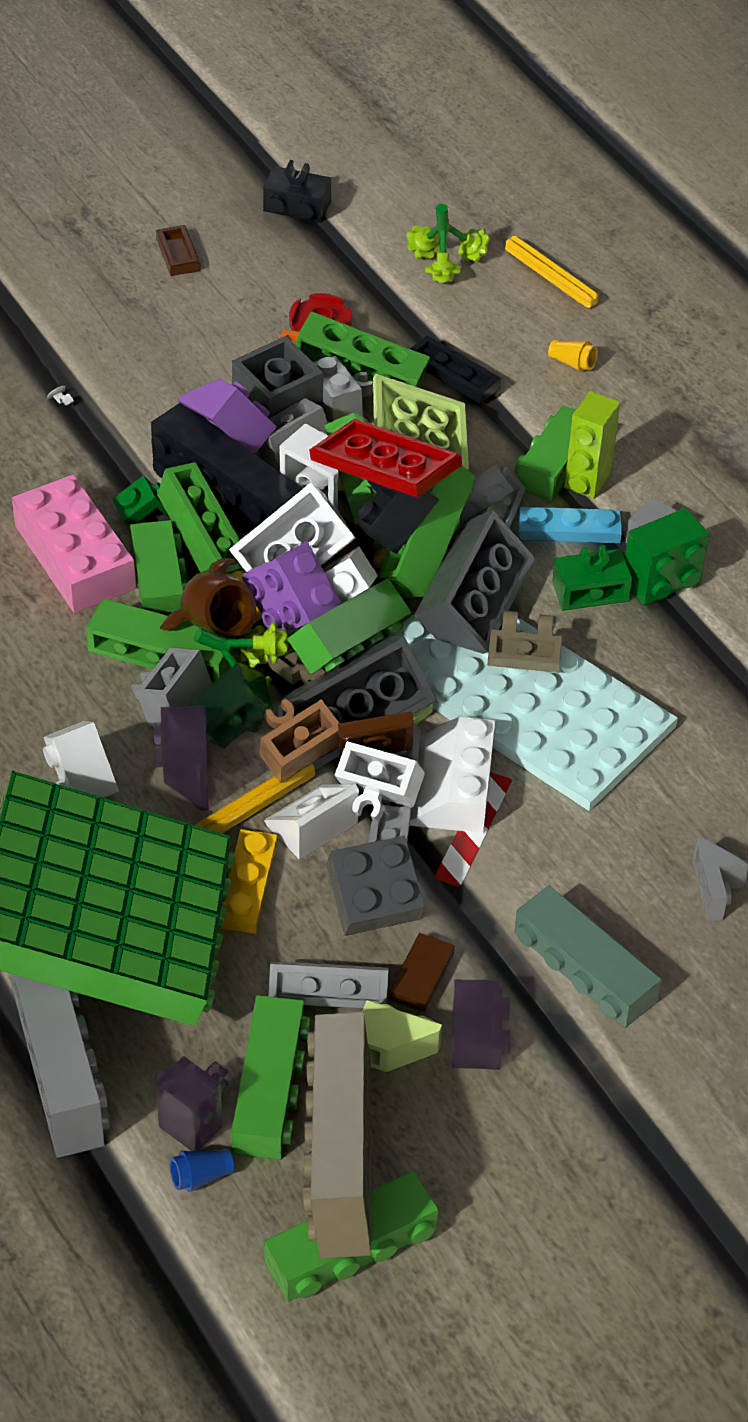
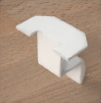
M60 386L52 390L47 397V400H49L53 396L59 404L64 402L65 405L74 401L69 394H62L66 386Z

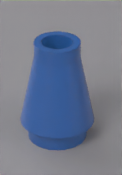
M229 1149L220 1151H180L178 1156L171 1157L169 1162L170 1174L177 1190L186 1189L187 1192H191L211 1181L234 1172L233 1157Z

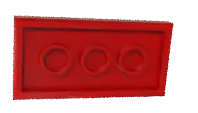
M355 418L309 450L312 461L416 498L462 466L461 454Z

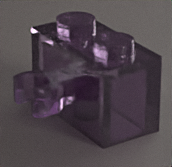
M185 1056L173 1066L169 1065L164 1068L156 1080L159 1127L189 1150L199 1151L223 1127L221 1093L229 1085V1082L224 1079L228 1074V1070L215 1061L204 1071Z

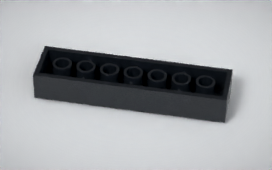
M178 403L151 422L153 470L162 478L167 468L196 462L233 529H236L244 536L249 534L303 489L300 485L181 403ZM341 515L354 534L355 539L321 567H325L357 547H360L373 567L374 539L365 534L359 526Z

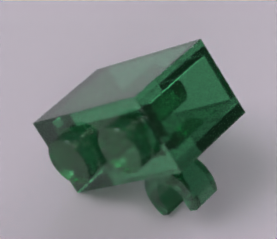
M238 662L191 702L190 707L197 736L221 748H225L244 731L257 732L259 730L257 720L261 718L266 721V710L272 709L273 704L265 675Z

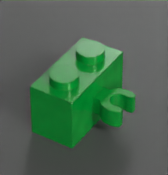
M600 545L599 552L589 553L587 547H584L578 555H568L554 559L552 583L562 611L629 602L632 576L621 549L606 550L605 545Z

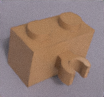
M287 699L281 701V707L286 712L285 716L277 717L270 708L266 710V721L275 729L260 738L259 755L280 783L338 746V724L340 723L322 699L294 716L292 703Z

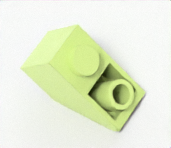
M366 1001L362 1012H364L371 1067L388 1072L438 1053L441 1045L442 1024L436 1023L425 1016H414L396 1010L388 1004Z

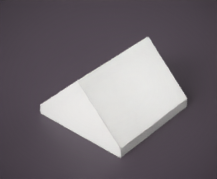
M322 784L269 816L264 821L267 827L274 834H277V837L298 859H301L358 824V816L353 812L352 806L354 800L359 796V789L356 784Z

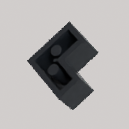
M367 480L376 494L371 501H367L361 507L359 516L355 521L365 534L397 554L439 499L431 489L416 498Z

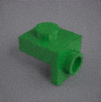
M144 475L112 499L123 521L129 527L130 524H136L156 508L166 516L168 515L157 496L160 483L153 484Z

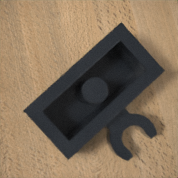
M293 160L288 162L286 168L274 166L263 186V211L321 223L331 202V177L309 173L310 166L308 163L304 164L301 171H297L294 169Z

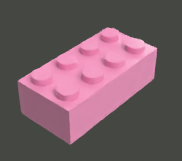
M74 474L12 497L15 527L73 613L96 605L103 598L109 600L136 589L134 559Z

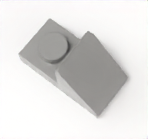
M696 838L692 863L708 922L722 921L726 905L731 904V888H740L745 885L748 864L709 840Z

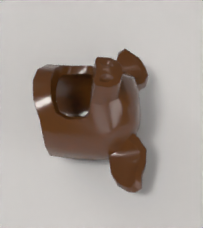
M222 558L213 562L208 570L196 574L187 583L182 592L181 608L168 615L160 629L164 631L170 630L186 619L199 628L226 638L242 636L252 629L256 620V601L254 595L247 585L225 572L227 566L235 564L236 560L234 558ZM238 600L241 601L244 605V613L242 617L237 607Z

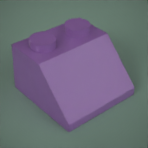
M217 379L183 394L178 399L181 404L253 454L259 450L277 427L267 418L270 412L257 401L252 403L248 399L250 392L236 381L231 385L221 379Z

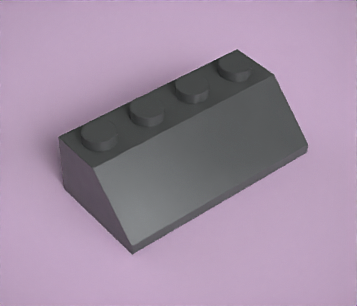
M493 510L465 521L414 616L437 640L481 654L487 653L489 651L491 629H500L503 623L504 611H509L535 557Z
M390 636L342 663L332 671L324 673L274 701L270 706L275 716L283 717L286 715V712L281 707V701L287 699L292 703L294 716L322 699L334 717L342 724L410 711L414 714L437 700L406 638ZM338 746L313 762L315 770L340 756Z

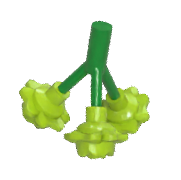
M438 204L435 208L437 225L433 229L428 225L424 227L414 225L412 231L406 234L408 239L407 249L410 252H414L417 259L422 257L432 259L434 253H437V260L432 265L426 266L425 273L432 274V281L445 283L452 282L455 274H459L461 271V266L455 265L449 260V251H446V233L450 232L459 238L461 245L458 253L462 255V260L465 262L470 260L478 262L481 257L486 255L490 236L486 235L484 228L478 230L471 228L468 233L460 232L449 224L447 205ZM438 232L440 233V246H439V244H438V239H439V235L437 234Z
M272 621L269 629L266 631L263 625L250 629L244 634V638L227 639L202 628H198L194 635L195 642L221 651L237 674L236 680L241 685L234 703L236 705L246 703L250 708L262 704L270 696L268 687L272 678L270 676L253 678L248 670L241 668L229 651L230 648L240 649L241 660L244 662L248 661L251 668H255L259 664H268L269 656L272 663H276L278 657L286 655L289 648L287 630L278 629L276 621Z

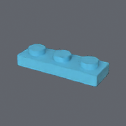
M520 507V540L621 543L620 510Z

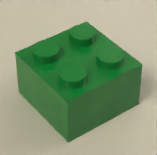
M687 508L628 531L625 560L632 576L631 590L644 605L656 600H662L674 592L690 588L701 581L709 533Z

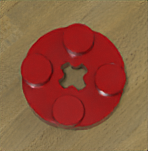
M325 293L309 295V300L301 303L300 298L295 301L289 311V325L292 331L300 332L310 312L352 327V311L350 307L349 309L346 308L344 300L335 295Z

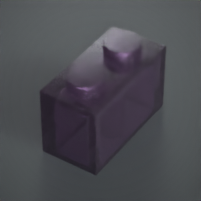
M454 979L452 1068L500 1070L502 1054H509L510 1030H502V1021H509L510 1005L509 997H502V981Z

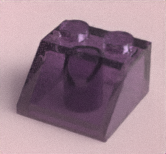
M205 706L161 707V722H154V744L162 745L155 746L156 768H163L165 784L199 809L209 810Z

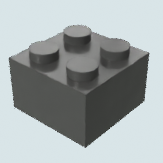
M287 336L232 360V384L236 381L250 392L248 399L252 403L257 401L270 412L267 417L268 419L304 398L316 404L323 402V372Z
M405 835L330 852L326 866L344 936L419 920L425 907Z

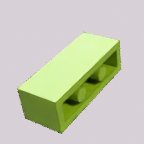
M589 391L572 414L564 488L594 499L611 476L620 410L619 401Z

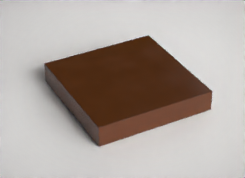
M412 711L338 724L340 759L347 741L387 753L411 750L413 748L414 735Z

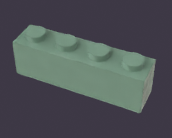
M550 885L517 909L514 933L520 942L527 947H532L544 958L551 969L561 972L572 982V985L579 993L589 996L596 1002L608 1018L615 1019L626 1028L658 1002L662 979Z

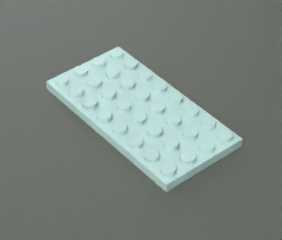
M414 614L403 623L404 627L390 635L406 638L437 700L432 703L434 710L449 720L457 717L495 720L493 748L588 811L600 802L677 725L678 718L563 645H561L559 672L555 673L487 666L489 651L481 654L437 640ZM517 617L516 632L537 634L536 628Z

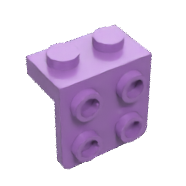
M308 541L300 543L275 559L242 574L243 582L253 593L256 605L262 614V620L268 629L272 621H276L278 629H285L287 632L306 625L308 622L341 604Z

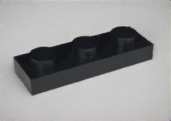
M428 335L410 348L413 351L430 357L426 369L427 373L480 404L501 388L500 377Z

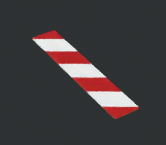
M490 772L483 833L457 831L434 877L435 879L458 887L462 885L511 785V778Z

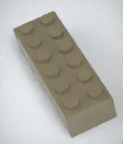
M364 1012L315 1015V1032H308L307 1034L309 1057H314V1061H307L308 1086H313L312 1091H306L307 1116H312L311 1121L305 1122L306 1147H312V1151L304 1153L305 1179H311V1183L303 1185V1205L305 1212H312L313 1214L308 1215L309 1241H317L319 1259L371 1256V1063Z

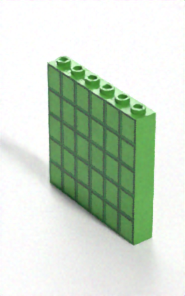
M12 770L0 806V971L196 1026L202 1011L206 1013L210 1011L215 990L209 988V985L213 984L219 967V961L213 960L214 955L217 956L223 939V933L218 932V928L222 927L227 912V906L222 905V901L226 900L231 885V879L226 878V875H229L235 858V853L229 852L232 836Z

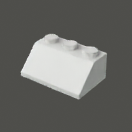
M305 423L280 445V472L302 488H305L310 483L318 486L338 511V470L312 461L309 451L328 436L324 432L318 431Z
M310 483L229 550L247 572L275 559L300 543L308 541L322 566L352 542L355 536L321 489L315 484Z
M457 717L421 736L418 764L425 772L412 808L410 826L483 833L495 720Z

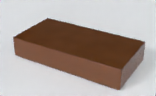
M186 225L156 230V239L170 276L200 271V261Z
M419 932L389 990V999L425 1012L454 955L455 945Z

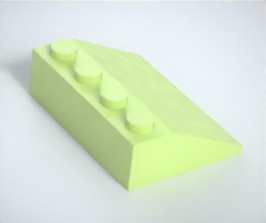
M375 374L373 377L374 425L461 454L462 466L469 470L465 403Z

